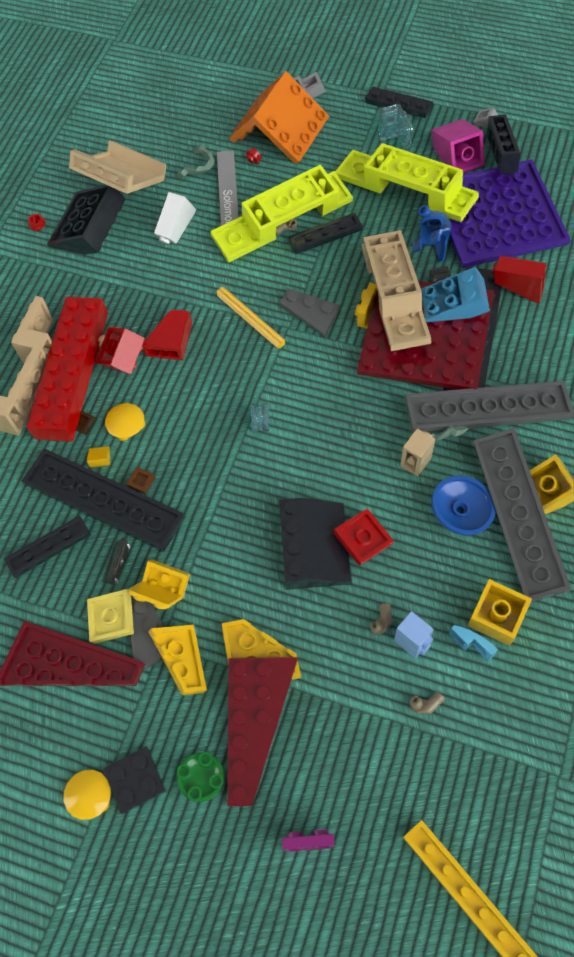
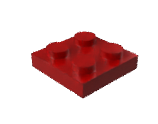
M368 508L333 531V534L359 566L391 546L394 542Z

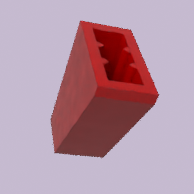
M500 256L498 263L493 265L492 275H495V284L535 303H540L544 291L547 263Z
M170 310L143 342L142 347L146 357L183 361L192 326L190 311Z

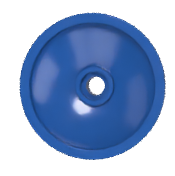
M462 475L448 477L437 485L432 494L431 505L435 517L442 526L453 533L464 536L477 535L485 531L494 520L496 509L490 491L474 478Z

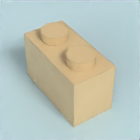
M416 429L403 446L400 466L417 477L431 460L435 443L432 435Z

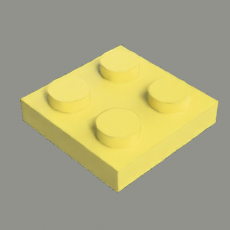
M128 589L87 599L89 642L95 644L134 634L131 595L128 594Z

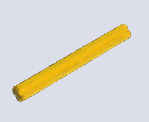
M220 287L217 290V296L275 347L281 349L285 345L283 337L225 287Z

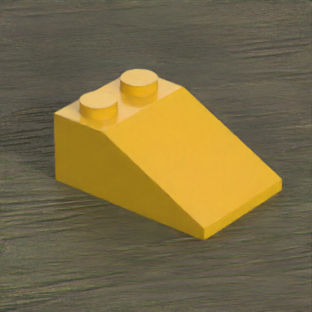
M556 454L529 470L545 515L574 501V479Z

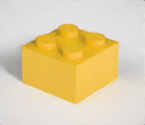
M489 579L467 626L510 646L518 633L532 598Z

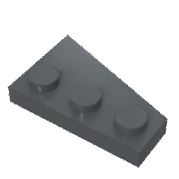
M287 288L280 301L281 308L295 318L303 320L309 328L317 330L323 338H326L340 310V305L289 288Z
M134 600L132 601L134 634L131 635L133 659L145 663L143 669L145 670L163 660L149 634V630L164 626L152 603Z

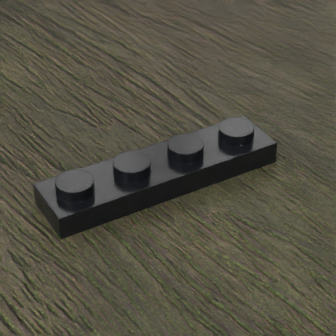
M372 87L365 97L367 104L426 118L433 108V101L377 87Z
M352 213L288 236V239L295 254L362 231L363 225L356 213Z
M78 516L4 558V561L12 576L17 578L89 537L91 533L82 517Z

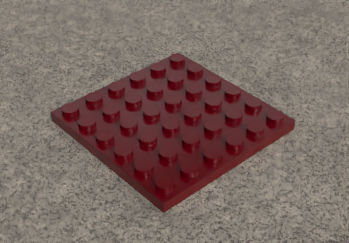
M418 281L420 289L434 284L432 282ZM376 290L359 359L357 375L456 390L477 389L494 290H486L490 311L472 318L426 322L431 336V344L395 351L390 349L379 311L378 290ZM422 301V312H423V315H424V308H423V301Z

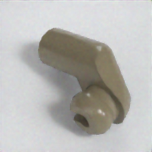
M293 218L277 226L276 237L282 231L296 229L297 220Z
M380 604V618L370 624L371 631L376 635L383 634L392 625L390 604Z
M436 691L428 700L413 696L409 703L415 713L431 714L445 698Z

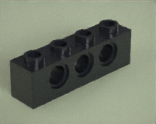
M506 114L488 116L487 137L499 173L511 174L518 172L520 150Z

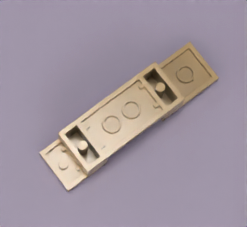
M401 230L363 237L364 244H361L368 273H373L378 290L379 311L391 351L431 344V336L422 312V291Z
M35 296L33 302L28 307L25 317L21 320L17 332L12 337L11 343L24 366L18 372L13 387L9 389L8 397L0 396V431L17 436L20 435L31 413L52 344L47 332L53 322V318L43 297Z

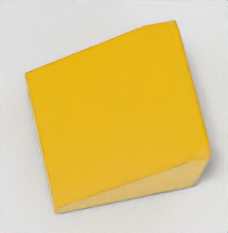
M110 447L90 448L87 456L89 467L110 466Z

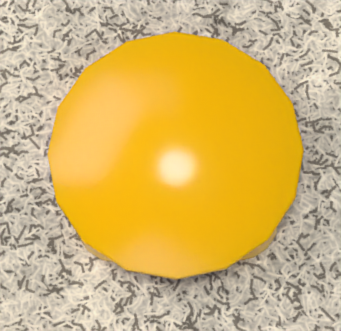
M119 404L108 412L105 418V426L111 435L118 437L121 441H125L145 427L144 414L134 404Z
M83 770L75 774L65 787L63 801L66 810L73 817L80 820L93 819L109 808L111 788L104 774L95 770Z

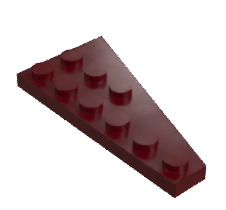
M24 621L0 669V686H137L145 663Z
M298 657L229 658L227 806H253Z

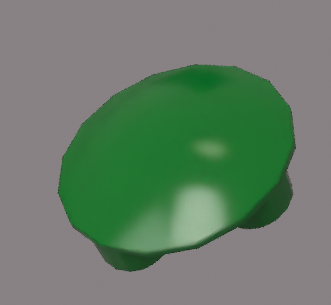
M198 752L189 755L177 769L176 780L178 788L184 797L193 802H205L213 799L220 792L224 784L222 764L208 752Z

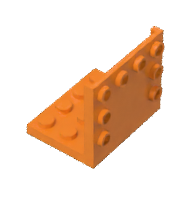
M285 71L258 96L229 139L233 143L238 139L242 140L247 135V132L251 133L257 126L296 165L318 135L329 115Z

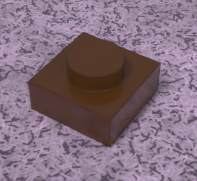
M136 467L126 484L129 488L146 495L156 477L154 474Z

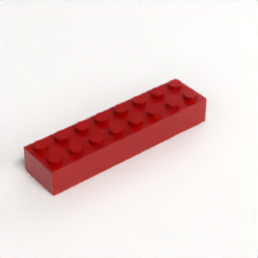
M65 298L27 423V429L34 439L73 442L80 412L82 411L99 348L98 338L103 334L108 315L102 298Z

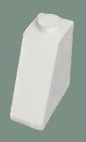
M169 192L154 232L159 237V241L165 244L170 242L177 244L195 214V207L184 196Z

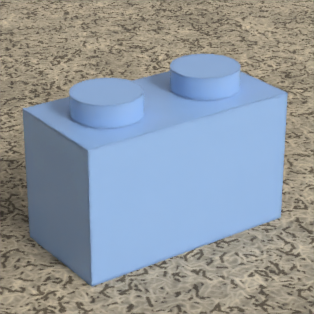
M411 611L397 627L394 641L414 658L419 654L423 656L431 647V642L433 641L431 636L434 629Z

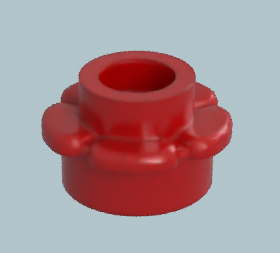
M254 148L247 150V160L251 164H259V160L262 158L259 152Z
M33 214L28 219V225L34 231L43 229L46 223L40 214Z

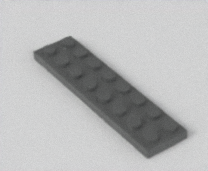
M564 381L405 394L404 398L412 433L416 429L422 432L444 431L449 426L479 428L570 420L574 417V410Z
M515 428L473 440L523 594L532 598L531 602L571 591Z

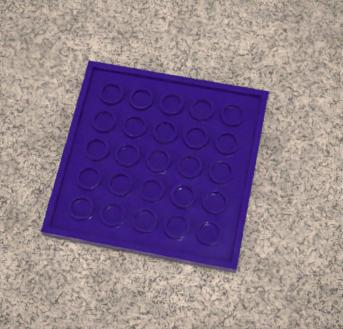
M532 159L519 162L518 172L511 174H500L498 167L463 174L462 187L479 192V197L462 222L449 218L451 222L449 237L462 268L497 261L500 256L516 257L569 245L571 239Z

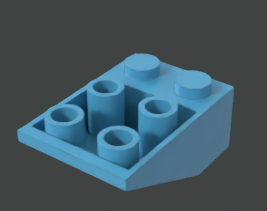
M476 267L421 288L426 322L472 318L490 311L485 281Z

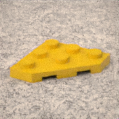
M244 619L222 623L228 665L229 658L297 657L295 652L287 649L278 643L277 640L263 631L261 632ZM298 661L292 680L301 678Z

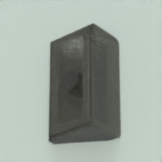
M121 538L114 544L102 582L112 585L118 584L130 549L126 538Z

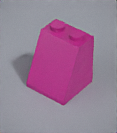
M461 119L431 130L433 148L444 164L463 169V173L485 165L483 131Z

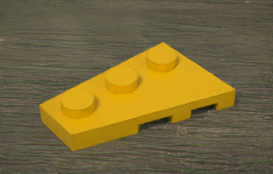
M194 625L151 628L149 634L181 694L204 693L207 688Z

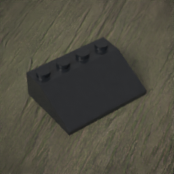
M108 185L76 192L47 245L84 255L98 253L104 239L109 234L111 226L116 221V216L123 207L124 196L119 190Z
M306 498L279 500L286 590L351 585L349 553L333 534L335 528L345 523L344 504Z

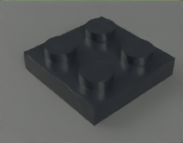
M147 746L103 768L122 815L167 792Z

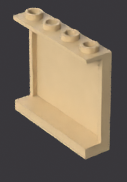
M109 140L108 151L90 156L76 149L70 150L69 168L128 194L163 182L166 164Z

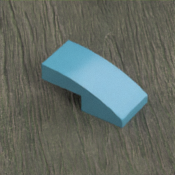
M454 625L449 632V635L464 650L472 645L487 661L498 651L492 643L469 629Z

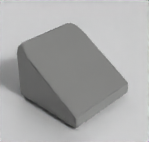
M495 108L479 110L473 123L488 128V116L497 115Z

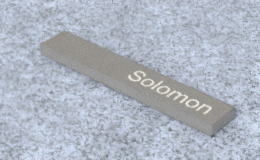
M234 150L217 152L221 226L239 218Z

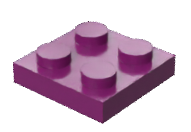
M328 829L314 830L313 836H303V832L287 833L288 838H282L284 852L335 848L334 834H328Z

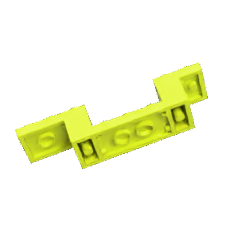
M381 143L372 156L352 150L335 171L341 180L380 194L390 181L428 194L429 210L443 212L448 218L459 222L463 221L479 197V192L462 187L463 169Z
M320 164L242 202V216L210 231L211 237L229 263L276 240L277 226L315 207L321 216H324L352 202L353 196L335 171L327 174Z

